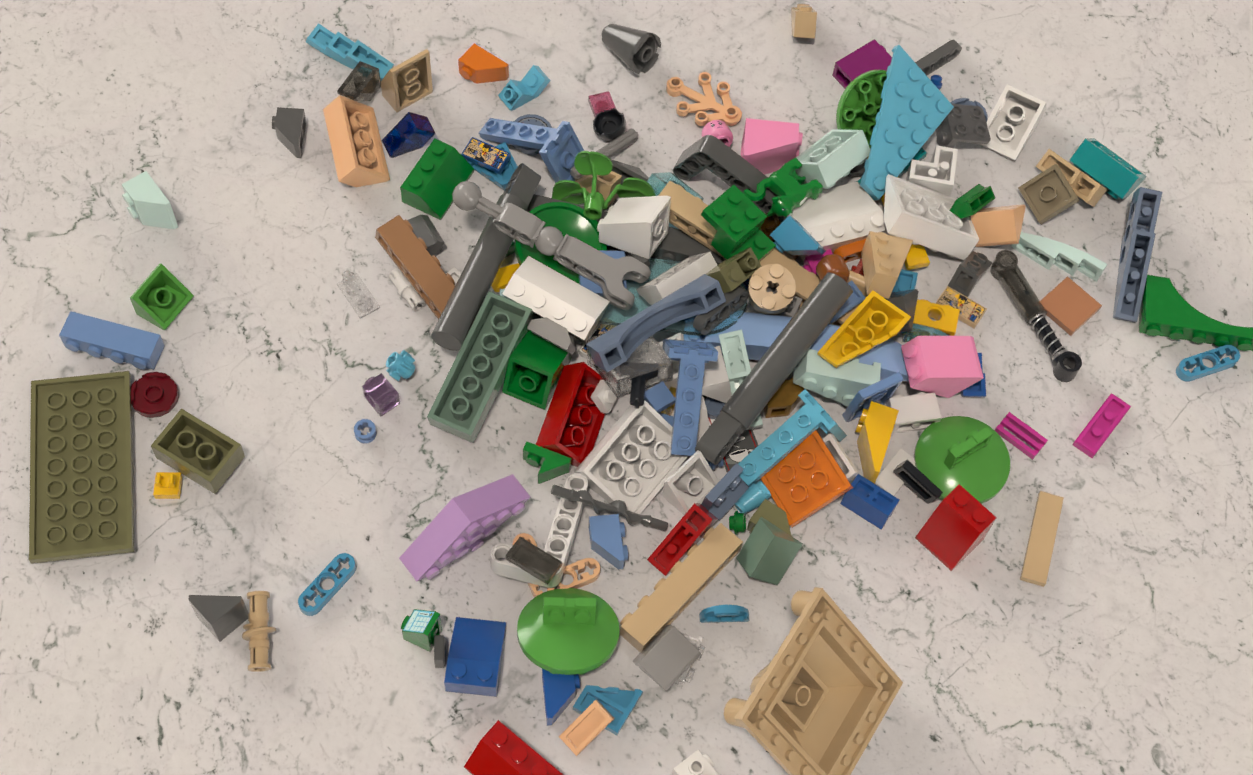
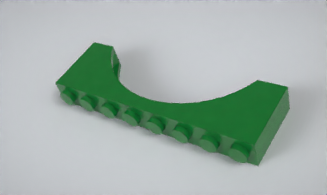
M1147 275L1139 312V333H1145L1149 336L1169 337L1173 340L1183 339L1194 343L1214 344L1218 347L1232 345L1242 351H1253V327L1234 326L1212 319L1192 307L1178 293L1170 278Z

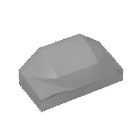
M547 317L531 320L527 327L533 334L571 355L576 350L574 344L575 336L569 333L565 327Z

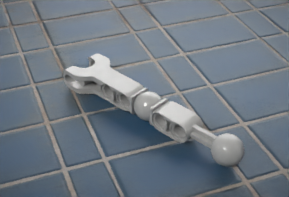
M460 182L453 190V201L459 209L469 211L476 208L494 218V226L499 231L532 248L535 245L537 250L544 255H554L553 260L558 261L566 268L599 285L604 298L610 301V304L622 310L631 309L635 301L634 295L624 287L622 282L632 280L643 283L651 275L647 265L631 256L614 259L568 234L563 237L562 232L556 227H544L546 222L541 221L535 215L512 203H505L503 207L484 198L479 186L473 182Z

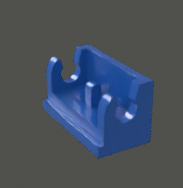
M858 474L851 483L853 488L845 493L840 504L882 530L900 499Z

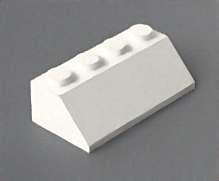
M530 256L515 271L502 293L510 300L531 308L533 313L540 317H547L560 324L569 333L585 342H588L610 303L607 299Z

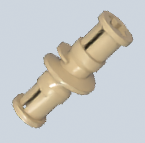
M267 591L247 593L250 605V613H248L249 624L243 625V629L246 631L243 632L242 638L249 641L250 665H248V671L252 672L271 670V664H268V634L275 632L276 628L268 626L269 612L267 599L270 598V592Z

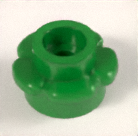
M735 511L734 516L729 517V528L734 530L735 535L746 532V514L738 513V511Z

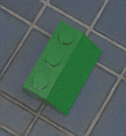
M434 138L401 185L402 202L442 220L454 202L452 196L454 188L460 182L468 181L474 173V168L453 146Z

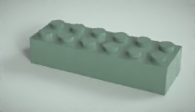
M488 292L429 411L427 418L430 425L474 443L505 379L509 357L528 332L527 327L531 320L534 319L531 308L493 292Z

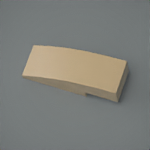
M1048 149L1036 167L1041 171H1045L1057 163L1075 194L1089 205L1095 207L1107 189L1061 156Z

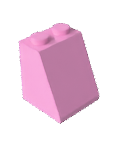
M746 118L741 143V157L764 175L779 170L785 163L799 156L803 133L799 132V123Z
M917 336L901 346L910 387L913 389L950 398L984 378L972 336Z

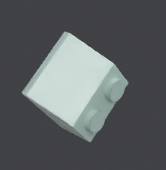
M147 171L122 184L125 192L122 194V197L127 203V210L133 219L138 218L142 225L168 229L178 228L169 200Z

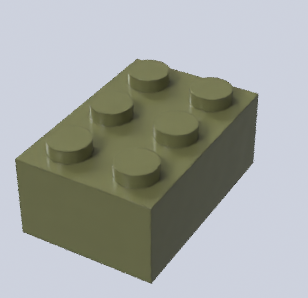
M182 408L151 445L158 460L181 472V474L214 494L218 492L245 458L240 443Z

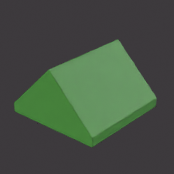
M160 263L133 293L130 300L138 316L165 330L194 295Z

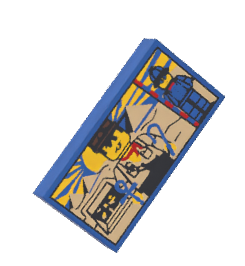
M474 137L470 139L461 154L466 160L500 175L511 159L509 152Z

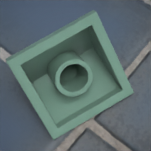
M760 517L736 559L750 577L778 585L803 543L763 517Z

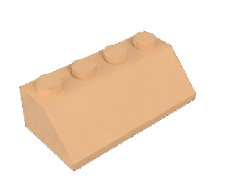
M339 95L323 109L338 181L353 187L389 181L390 177L374 109Z

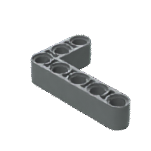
M705 135L684 150L673 168V173L682 180H690L707 168L730 187L735 185L742 192L748 189L753 193H757V184L761 180L768 178L712 135ZM766 188L764 198L753 203L764 213H768L773 204L771 199L777 195L769 188Z

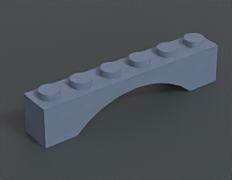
M704 274L587 343L586 345L594 364L605 372H609L626 362L640 344L661 329L680 320L708 313L726 302L720 283L716 279Z

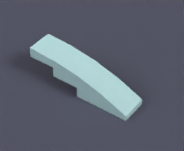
M1021 232L1019 244L1011 245L1012 248L1048 270L1054 264L1072 276L1078 270L1096 282L1107 266L1103 261L1084 251L1038 235Z
M742 330L719 335L732 395L751 372ZM761 414L756 417L747 430L763 427Z

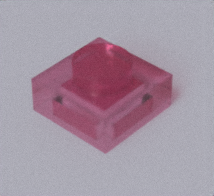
M609 91L588 96V102L594 117L603 110L616 108Z

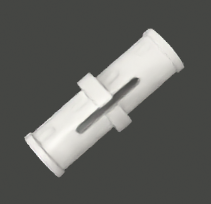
M399 268L393 269L391 272L394 276L389 273L388 278L398 289L399 296L405 298L413 311L422 309L419 304L425 306L424 300Z

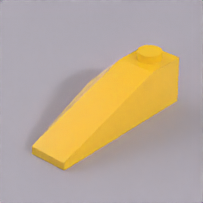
M872 290L817 354L837 368L897 335L911 319V316Z

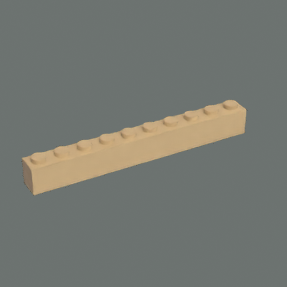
M669 181L658 195L671 197L669 223L723 257L711 245L717 230L701 216L702 211L708 205L699 197H695L684 190L682 186ZM776 248L760 261L761 266L780 264L789 270L796 283L795 296L802 299L799 308L820 283V278L815 273L807 271L795 260L789 259ZM859 305L833 324L841 326Z

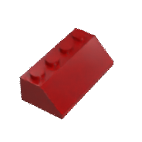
M585 362L565 365L563 367L536 445L572 458L571 465L578 467L593 450L605 413L600 412L591 399V395L599 381L605 380V378Z
M499 720L483 736L464 765V768L472 775H563Z

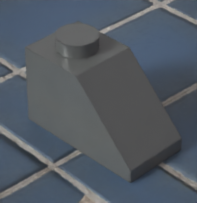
M277 107L276 116L272 117V129L276 130L277 139L296 158H301L306 129L304 109Z

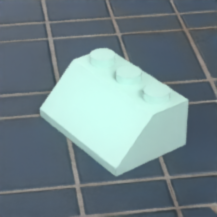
M831 130L796 157L803 164L800 169H795L796 173L801 177L805 176L807 183L817 179L823 186V189L833 187L837 180L847 176L851 169L862 164L865 158L869 156L870 147L863 130Z

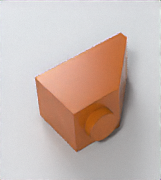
M475 43L458 59L461 76L476 84L505 81L509 78V64Z

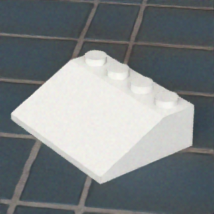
M887 175L884 223L888 234L913 240L912 244L914 245L920 244L934 252L940 251L951 258H960L962 260L969 256L979 241L970 216L960 219L949 211L956 201L955 198L895 176Z
M858 182L824 189L817 199L808 198L802 206L792 210V217L825 250L831 249L832 253L841 246L867 239L869 231L888 233L882 209ZM800 255L802 262L805 261V257L809 255Z
M644 400V405L639 406L638 409L634 408L633 405L629 406L574 473H580L586 477L588 487L609 503L615 500L624 501L628 511L641 514L662 489L664 482L681 466L688 456L670 453L673 427Z

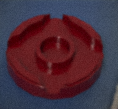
M146 373L131 385V404L134 410L144 417H161L169 413L177 404L179 398L178 387L174 380L166 373Z

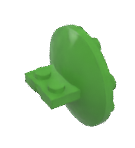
M887 70L865 72L846 87L837 107L836 122L838 129L863 130L867 142L870 144L873 128L876 125V115L880 111L882 103L881 94L884 81L887 79Z
M950 416L942 418L940 422H933L920 435L915 447V466L943 492L939 497L941 500L960 484L982 504L995 497L1001 491L1010 473V456L1004 441L994 429L974 418Z
M554 589L536 596L523 608L517 624L518 643L523 653L535 665L552 674H585L594 670L613 655L619 641L620 628L614 610L599 596L582 589Z

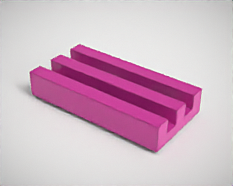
M1010 412L995 428V431L1032 460L1048 441ZM1003 427H1006V428L1009 429L1011 432H1013V433L1016 435V437H1015L1014 435H1012L1010 432H1008L1007 430H1005ZM1022 441H1025L1026 443H1028L1030 446H1032L1033 448H1035V450L1031 449L1029 446H1027V445H1026L1025 443H1023Z

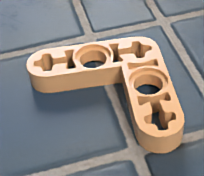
M519 534L513 540V546L520 547V542L524 541L525 544H529L528 550L540 552L534 538L529 534ZM585 558L565 566L563 574L571 575L573 582L570 585L559 583L556 587L558 589H578L595 582L600 575V564L594 558ZM585 566H589L590 569L595 568L592 575H589L588 572L583 573ZM575 570H578V574H580L581 580H578L577 573L575 572ZM545 571V572L550 573V574L555 573V571H552V572ZM528 583L534 598L543 593L542 590L538 591L539 585ZM554 587L547 588V591L554 590Z

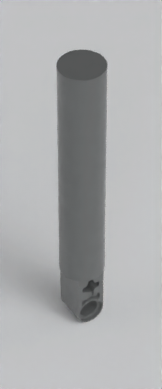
M521 163L512 174L496 204L503 207L505 203H512L527 211L541 176ZM489 217L431 334L433 341L445 349L452 351L461 349L514 240L494 226L493 222L495 219Z
M828 272L720 410L718 417L698 441L695 452L697 450L701 451L704 458L714 465H717L724 458L740 435L750 427L853 293L851 286L844 279L831 272Z

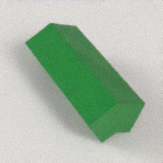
M981 184L976 185L956 199L949 211L960 219L974 215L995 199L991 186L983 187Z

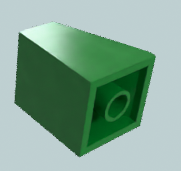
M529 330L509 357L502 393L545 410L555 392L563 367L569 365L572 355Z

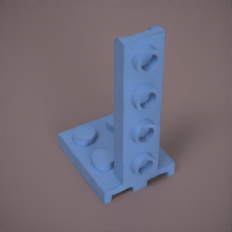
M490 118L480 130L479 135L484 140L541 149L539 154L555 183L561 180L575 181L573 176L570 175V169L575 166L576 155L584 151L570 122L562 121L556 129Z
M663 339L662 348L671 360L679 361L670 453L692 456L695 453L704 367L705 363H709V361H717L718 351L708 342Z

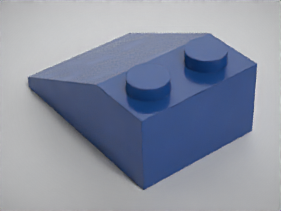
M456 617L444 680L446 692L497 697L506 622Z

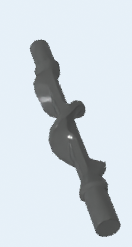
M557 485L552 486L551 494L568 499L569 502L580 501L593 506L595 513L598 515L606 510L624 516L629 525L641 523L643 526H649L664 532L668 528V522L653 518L651 515H640L628 511L624 501L615 500L607 504L593 499L586 490H579L577 492L574 489L569 490Z

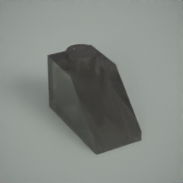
M359 61L337 90V93L355 101H371L381 87L379 68Z

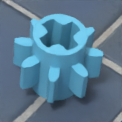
M402 350L400 354L393 352L386 361V367H388L386 372L397 381L401 377L408 379L415 371V364L413 363L415 359L405 350Z

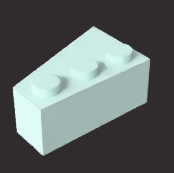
M809 349L794 368L793 383L842 403L845 406H849L858 391L880 381L881 363L873 362V365L859 363V359L854 358L836 368L817 354V350Z

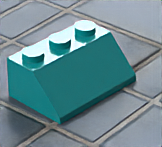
M1085 138L1070 158V161L1074 163L1073 165L1076 168L1088 173L1096 182L1109 189L1108 193L1116 199L1127 198L1147 177L1095 138Z

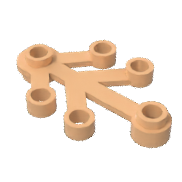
M702 72L698 77V83L702 86L704 95L685 86L679 77H672L667 81L666 92L670 96L677 97L682 94L698 102L694 104H688L685 101L679 102L676 108V113L679 116H686L689 113L697 112L695 123L698 126H705L713 120H721L728 126H734L741 120L742 112L737 106L732 105L729 95L730 85L727 82H719L716 92L721 96L723 105L715 100L710 84L711 75L708 72ZM713 110V111H715V112H717V113H713V114H709V115H708V114H707L706 112H704V111Z

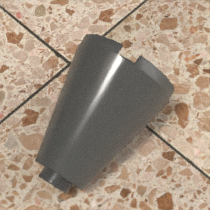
M609 24L603 29L601 34L602 42L636 74H640L639 72L641 71L645 73L653 67L659 56L656 53L657 48H661V40L656 34L617 24Z

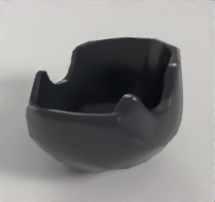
M616 108L603 110L598 113L593 120L595 134L605 141H613L621 136L626 129L624 114L620 113Z

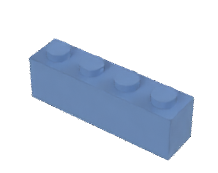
M70 311L59 334L64 346L71 351H84L98 358L103 356L110 358L116 363L125 362L132 364L139 369L148 368L154 370L164 349V343L159 334Z

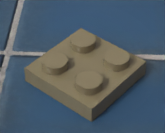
M1057 163L1018 187L1041 225L1080 201Z

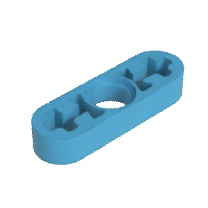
M1224 345L1185 358L1177 366L1176 375L1179 379L1190 382L1232 368L1240 359V352L1232 345ZM1224 354H1226V356H1231V357H1232V359H1230L1229 357H1226V358H1223V359L1220 361V359L1224 356ZM1202 359L1211 360L1214 367H1206ZM1185 367H1186V369L1194 368V369L1192 370V372H1190L1189 370H1187V371L1184 370Z
M341 553L337 555L302 592L298 598V605L303 614L307 616L318 614L354 575L356 564L350 554ZM341 562L343 564H346L348 562L349 569L343 568L340 571L339 564ZM324 579H332L335 582L330 590H323L320 584ZM315 589H316V590L318 591V593L320 594V595H318L317 597H316V593H315V591H314ZM307 599L309 601H312L314 599L315 606L313 607L309 605L306 608L305 601Z

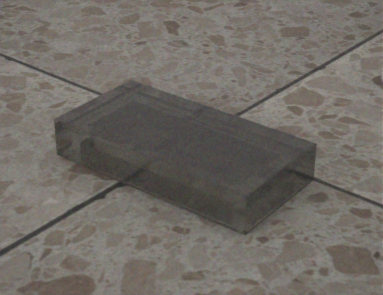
M519 537L506 554V560L547 585L562 567V561L522 537Z

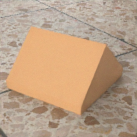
M1025 205L982 208L974 215H971L972 223L979 237L976 247L1019 244Z

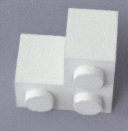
M936 145L931 162L912 159L906 181L950 196L954 186L958 149Z

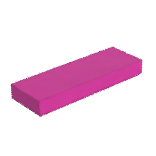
M1111 393L1072 445L1090 458H1093L1131 406Z

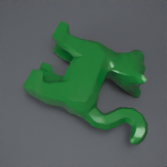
M794 158L785 163L779 170L773 172L770 177L761 180L757 184V193H753L748 189H745L743 193L752 202H757L764 198L766 188H769L777 196L772 197L771 201L773 204L767 216L770 217L776 214L779 217L787 218L789 215L792 216L794 208L802 206L808 198L817 199L822 192L823 186L817 179L804 184L806 177H800L795 169H800L803 164L797 158Z

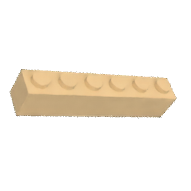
M722 523L715 529L711 527L703 536L704 540L699 546L694 544L687 552L688 557L683 562L678 561L670 571L672 574L667 579H660L654 587L655 591L650 596L645 595L637 604L638 609L633 614L629 612L621 620L620 635L640 653L666 625H670L741 551L743 541Z

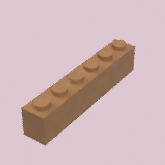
M397 215L376 229L375 238L439 320L455 288V282L450 274H445L440 268L441 264L437 257L431 256L426 250L427 246L423 239L417 238L412 232L413 228L409 221L403 220L400 215Z

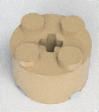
M780 264L764 265L758 268L750 278L747 290L749 292L748 300L756 311L769 315H778L784 312L792 303L796 293L795 279L789 270ZM768 286L776 288L775 294L772 291L767 292Z

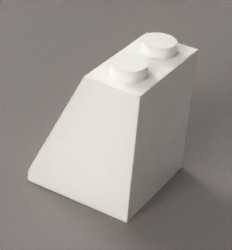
M671 197L619 198L615 205L609 208L605 218L600 219L598 223L599 242L649 259L668 234Z

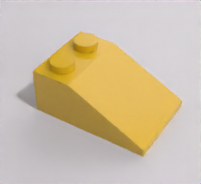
M871 401L868 409L863 408L855 432L859 433L857 446L863 476L875 484L899 410Z

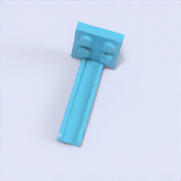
M806 389L798 395L805 403L802 408L738 463L744 469L740 477L749 487L752 483H756L817 428L820 427L827 435L832 433L839 441L847 436Z

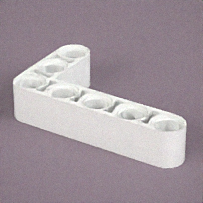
M574 473L568 476L564 488L569 490L579 488L580 490L587 491L588 480L580 473ZM560 498L543 553L500 543L495 545L490 554L492 571L497 575L547 588L556 587L562 579L585 503L580 501L569 502L568 499ZM565 528V529H568V530H567V531H561V530H559V529ZM559 549L561 552H554L552 550ZM498 558H505V559H507V560H505V561H499V560H497V559H498ZM523 564H529V565H531V566H530V567H523V566H521V565H523ZM553 570L555 573L550 574L545 571Z

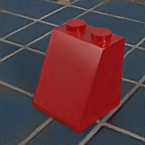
M959 484L942 500L915 539L952 571L984 540L997 517Z

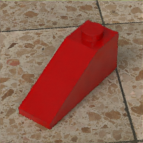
M694 503L647 560L662 574L667 576L672 567L678 561H681L687 555L690 548L703 538L718 518L702 504Z

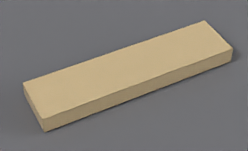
M1043 491L1038 493L1020 580L1042 587L1046 585L1064 497Z

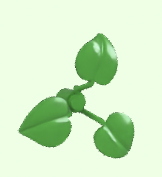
M581 151L576 155L574 161L575 168L580 174L592 175L591 193L586 188H581L579 183L571 180L556 182L552 191L553 199L573 204L584 203L583 214L592 220L601 218L603 209H607L608 203L616 193L619 198L656 196L653 188L646 181L639 178H626L623 180V185H616L604 201L603 195L596 192L597 175H608L612 171L613 164L607 156L594 151Z

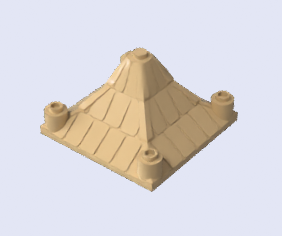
M815 587L812 592L800 590L793 595L791 601L793 613L800 617L794 623L789 635L786 636L772 661L753 678L750 685L751 695L748 700L732 698L726 703L724 719L730 725L745 728L789 775H851L903 682L823 588Z

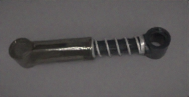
M1009 250L998 252L991 266L990 272L992 276L1001 281L1028 325H1033L1032 329L1038 332L1037 337L1042 339V344L1046 345L1047 352L1051 353L1055 378L1061 382L1072 381L1082 366L1080 356L1068 351L1060 343L1059 340L1061 338H1057L1055 335L1056 331H1053L1050 327L1051 323H1048L1045 319L1047 311L1017 265V256Z

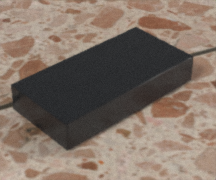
M908 459L897 465L893 470L905 484L928 504L938 499L943 493Z

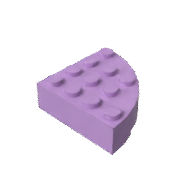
M512 474L454 497L399 559L416 581L425 577L430 580L440 572L441 568L456 558L463 556L469 549L473 552L484 544V538L494 533L512 515L516 516L526 508L524 503L530 498V495Z

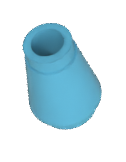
M758 481L756 484L752 483L734 505L740 513L746 514L759 507L764 499L768 500L771 497V493L761 481Z

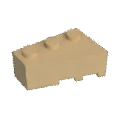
M869 231L861 251L867 295L874 290L882 297L889 299L913 240L887 235L883 232Z

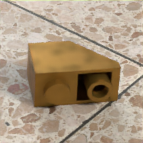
M793 378L785 380L763 408L765 418L789 416L802 400L798 395L805 388L793 383Z

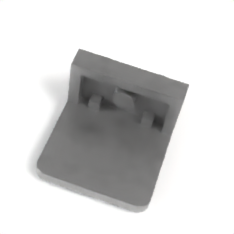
M952 104L954 108L935 130L937 143L943 147L954 148L958 142L988 144L991 140L984 111L980 106Z

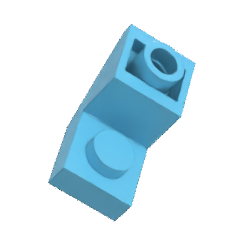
M533 65L521 81L510 79L498 96L509 110L513 111L537 98L551 80L539 66Z

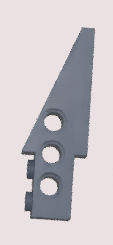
M1140 187L1133 193L1126 231L1121 243L1113 318L1134 323L1138 321L1156 235L1154 230L1162 197L1161 191Z

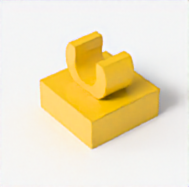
M156 472L154 498L180 499L183 477L181 472Z

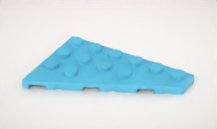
M900 45L894 46L892 49L891 65L887 68V79L884 81L881 94L882 103L880 111L876 115V125L873 128L869 144L871 145L869 158L865 161V172L860 186L874 201L879 200L885 193L887 175L898 177L954 108Z

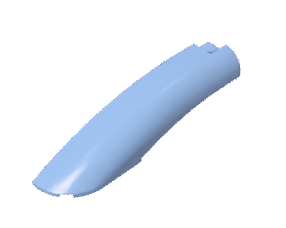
M736 311L708 334L703 335L693 328V322L697 316L695 315L684 319V341L708 342L714 347L720 346L721 348L720 334L742 330L748 359L760 360L792 317ZM828 324L810 349L819 351L840 326ZM888 339L855 357L859 359V363L873 365V362L881 363L880 380L900 371L904 378L903 381H909L901 348L902 345L894 340Z

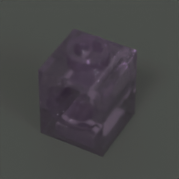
M382 373L376 377L369 378L362 386L364 398L380 417L400 404L399 393Z

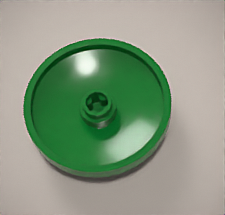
M550 202L539 205L529 212L541 221L546 222L544 227L552 226L559 229L563 237L568 234L597 250L607 251V245L599 242L597 220L585 217L583 214L584 209L570 203ZM514 240L515 254L520 266L530 256L579 284V274L553 260L554 255H544L537 250L535 245L532 248L529 245Z

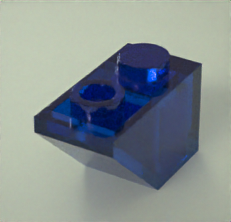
M408 112L382 139V142L389 157L394 158L422 148L436 133L428 117Z

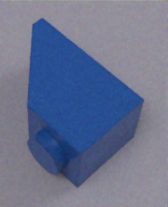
M542 669L547 726L553 725L575 698L576 689H580L579 674H552Z

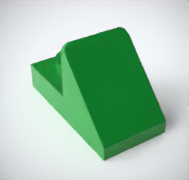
M526 441L523 448V460L531 466H541L538 473V484L567 474L571 470L572 458Z

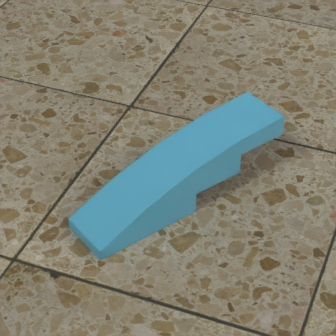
M319 23L306 39V43L328 57L379 81H382L387 72L394 66L393 63L359 40L354 43L340 32H337L335 35Z

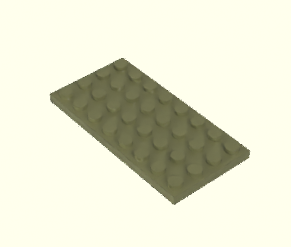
M129 371L31 381L29 561L31 564L134 552L132 404L130 391L131 374Z

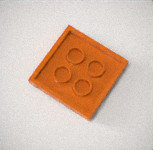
M817 429L761 478L777 506L786 512L788 523L792 528L853 488Z

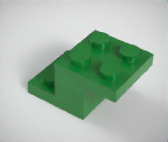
M732 185L701 213V216L717 230L711 245L726 260L751 247L760 262L776 247V244L760 230L767 215L735 185Z

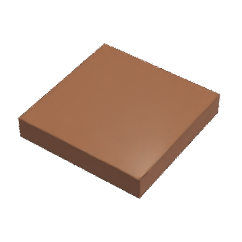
M1067 276L1039 301L1036 307L1072 336L1100 310L1102 305Z

